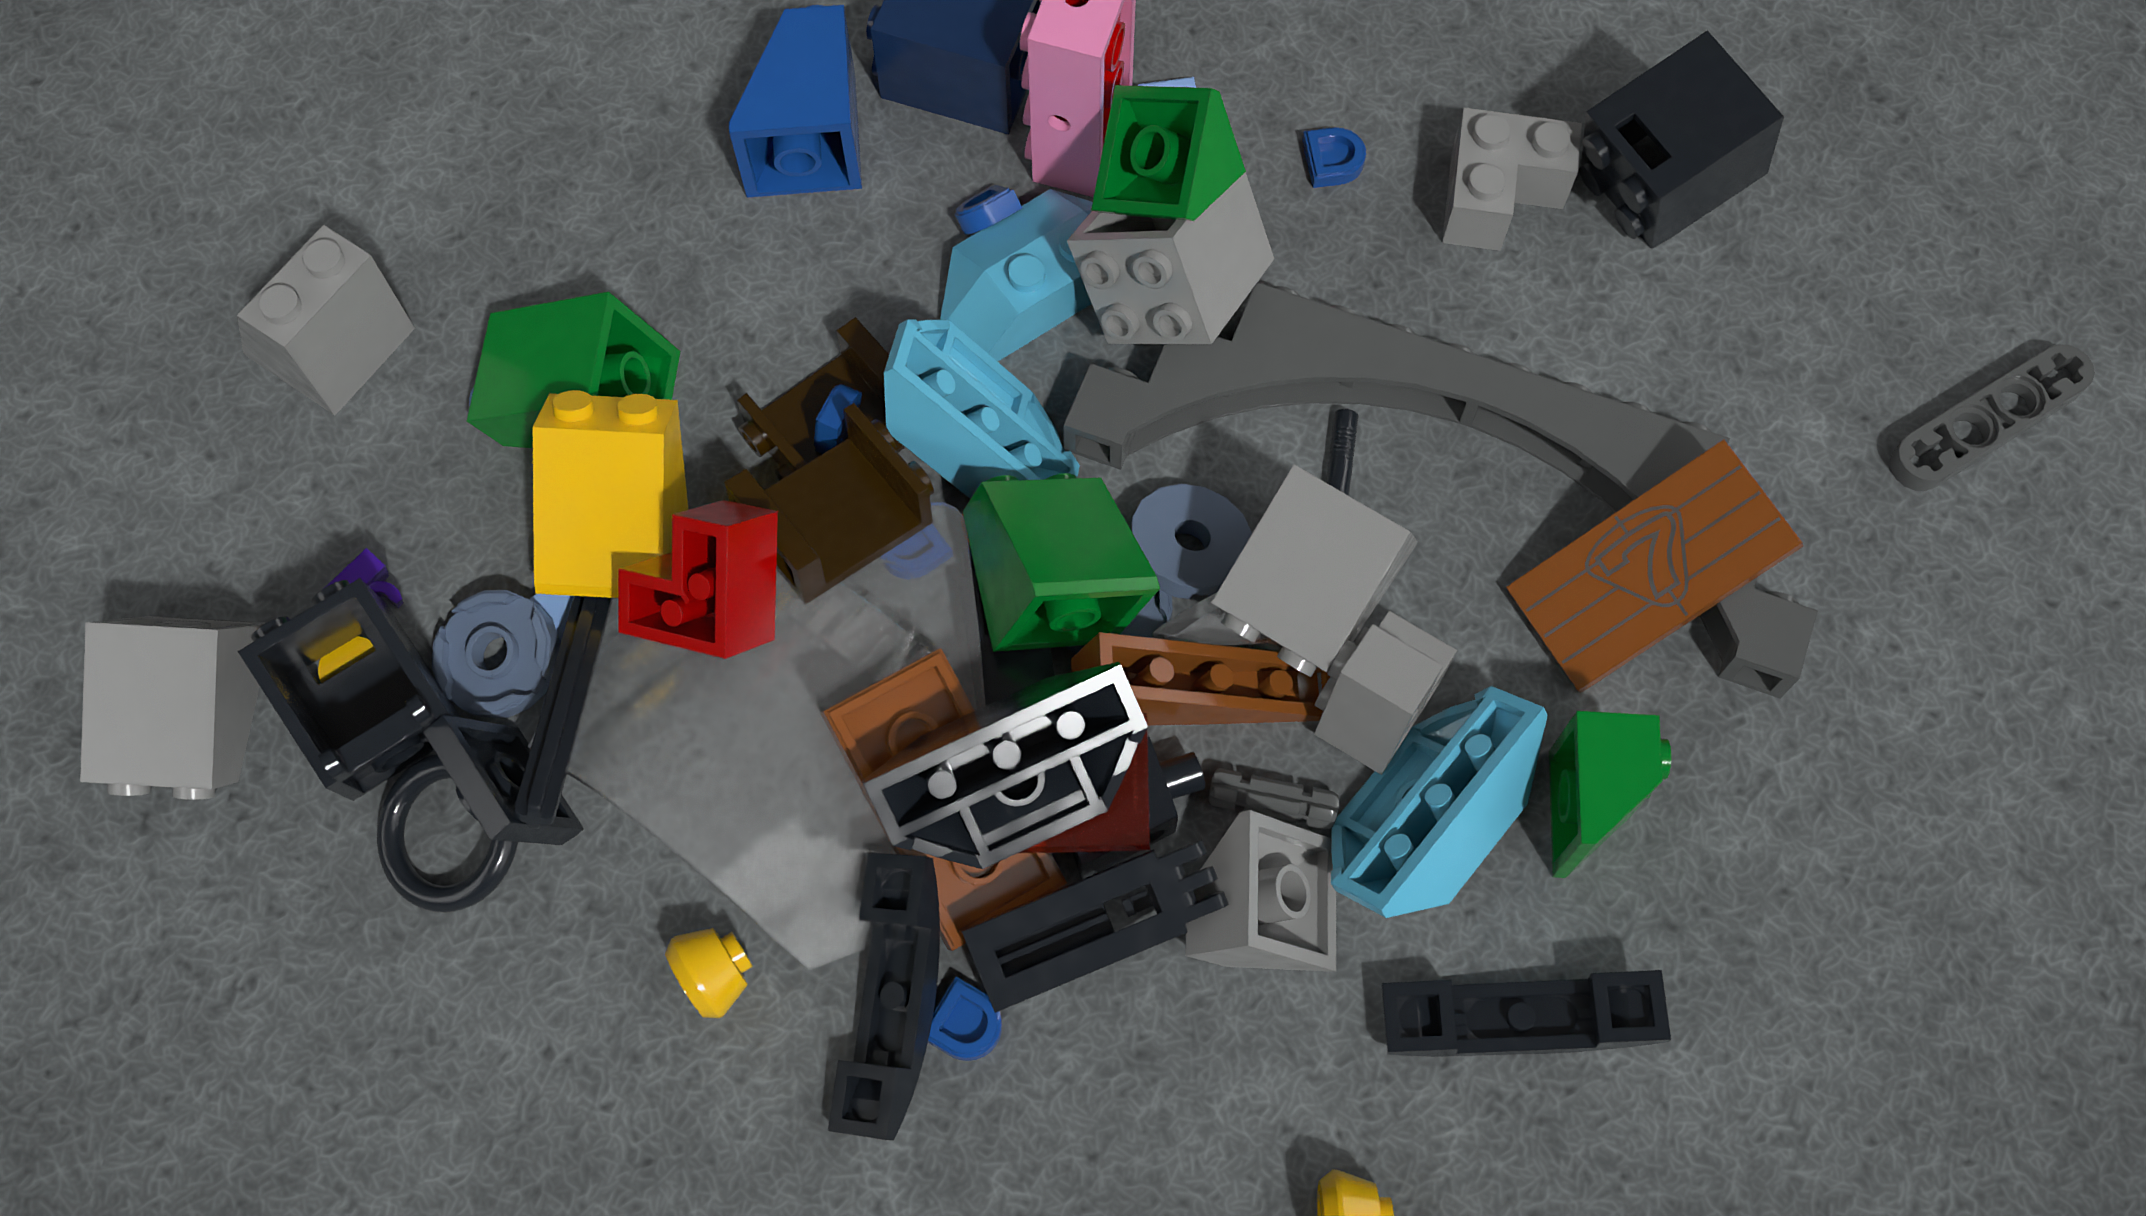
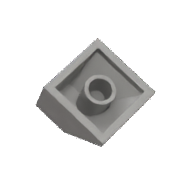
M1252 810L1240 812L1201 868L1213 866L1218 879L1193 890L1198 901L1209 894L1224 891L1229 905L1186 923L1188 932L1186 933L1185 956L1224 967L1336 971V891L1331 885V871L1333 870L1332 839Z

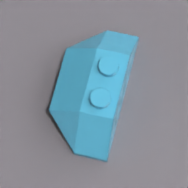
M1049 189L1022 205V209L954 246L940 320H950L998 362L1091 305V300L1067 240L1091 213L1093 202Z
M908 319L899 324L884 371L886 428L892 437L970 499L981 482L997 476L1010 475L1018 480H1042L1061 473H1070L1076 477L1078 476L1079 463L1071 451H1064L1056 427L1035 394L950 320L917 321L916 319Z
M1490 686L1476 693L1475 700L1449 707L1413 726L1383 774L1381 775L1375 771L1336 818L1335 824L1332 827L1331 845L1333 864L1331 885L1334 890L1385 918L1449 904L1528 804L1548 716L1545 708Z

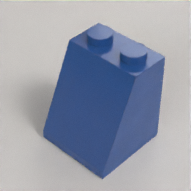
M811 5L806 8L784 9L729 121V134L747 198L862 189L856 78L844 5Z

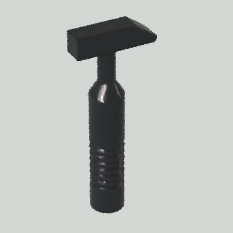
M1340 409L1334 414L1326 483L1349 496L1359 415L1350 409Z

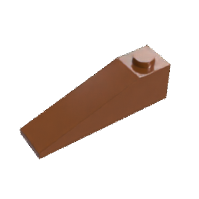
M1099 632L1071 659V672L1119 662L1148 726L1320 721L1324 711L1315 706L1316 700L1319 697L1317 673H1321L1322 689L1331 677L1328 675V672L1319 667L1316 668L1310 677L1277 657L1279 652L1102 632Z

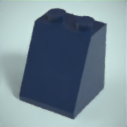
M884 0L882 5H874L868 18L866 36L873 43L872 74L878 76L880 97L1009 135L1027 92V89H1023L1021 85L1023 69L1028 56V52L1020 50L1022 27L1029 12L1037 14L1041 1Z

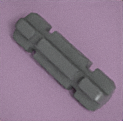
M1222 768L1217 769L1212 777L1209 804L1213 807L1234 811L1235 805L1244 806V811L1252 810L1280 821L1295 824L1298 817L1306 819V826L1324 830L1332 829L1335 824L1339 807V795L1334 791L1313 787L1312 793L1303 792V785L1251 775L1250 781L1241 779V772Z

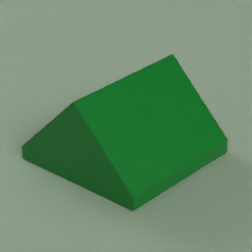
M1115 85L1091 210L1106 214L1195 221L1246 172L1220 91L1213 88Z

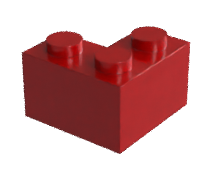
M722 500L672 514V553L618 568V633L723 659L775 640L778 511Z

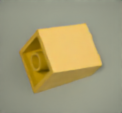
M578 390L566 391L560 394L550 393L533 425L535 593L618 598V568L672 553V514L689 510L678 400L655 399L647 394H632L625 397L591 396L584 391Z

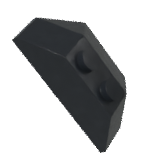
M1115 662L1045 678L923 734L864 778L862 782L892 846L910 851L914 849L937 858L985 869L1107 812L1129 768L1138 743H1141L1148 725L1121 664Z

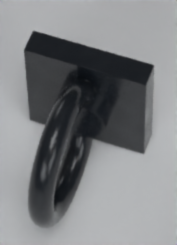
M442 715L423 731L436 754L426 757L409 767L397 779L387 794L378 820L377 847L380 862L388 881L404 899L425 910L454 912L477 904L498 887L510 869L518 842L563 845L577 836L584 828L562 794L556 817L552 824L541 825L539 829L528 828L525 822L515 819L513 810L531 746L518 727ZM452 778L456 784V793L460 802L479 821L491 841L484 860L468 878L453 885H437L421 877L410 863L404 841L405 824L412 804L424 789L439 780Z

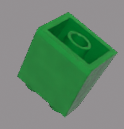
M610 292L490 313L467 422L502 446L533 448V425L550 393L560 394L566 391L578 390L584 391L591 396L625 397L632 394H647L655 399L672 400L681 351Z
M1061 473L1042 480H1018L1010 475L997 476L981 482L963 510L993 652L1086 645L1099 632L1121 634L1160 589L1157 575L1101 477L1077 478L1074 474Z

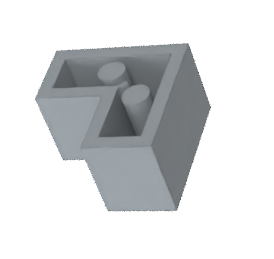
M1463 108L1452 147L1442 243L1501 251L1513 217L1514 203L1563 209L1578 173L1582 123Z
M1389 611L1379 627L1374 624L1370 628L1365 626L1354 643L1347 640L1339 651L1328 671V675L1331 677L1315 703V706L1324 712L1314 735L1382 775L1442 681L1457 650Z

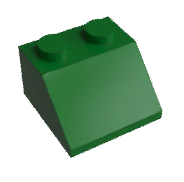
M1576 711L1549 750L1552 877L1566 878L1624 824L1646 799L1650 798L1652 792L1661 784L1663 779L1666 780L1668 778L1671 768V746L1668 739L1661 738L1659 715Z

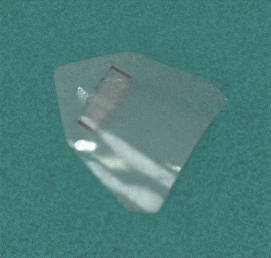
M944 502L931 503L932 524L806 605L776 569L775 640L723 659L620 633L599 651L567 774L613 804L671 849L809 970L870 947L873 923L858 920L868 852L896 854L820 712L939 648L943 650L974 710L985 706L979 627L967 530L962 514L956 507ZM533 735V737H532V739H531V741H530V743H529V745H528V747H529L530 749H531V746H532V742H533V739H534V735Z

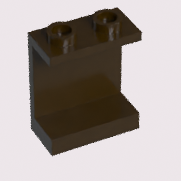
M856 317L836 330L841 355L766 408L761 410L747 393L737 399L744 420V424L738 427L743 439L758 457H762L767 452L780 466L775 470L779 481L822 455L815 451L816 447L814 446L816 418L836 385L843 384L861 392L862 399L859 409L870 422L878 419L886 426L884 371L889 354ZM893 437L897 448L896 451L900 452L905 446Z
M855 403L843 409L848 439L769 488L763 490L747 469L724 482L729 501L778 511L776 569L805 605L933 523L930 495L934 493V488L928 475L917 462L912 461L907 464L896 451L895 441L886 426L878 419L870 422Z

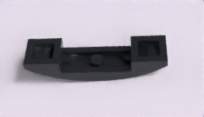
M868 852L858 919L859 921L873 923L854 1060H838L828 1131L894 1141L905 1118L920 1076L932 1025L940 954L939 897L933 858Z
M1662 970L1591 973L1588 979L1463 985H1452L1451 980L1391 982L1382 983L1381 985L1387 1055L1446 1057L1552 1054L1627 1048L1671 1041Z

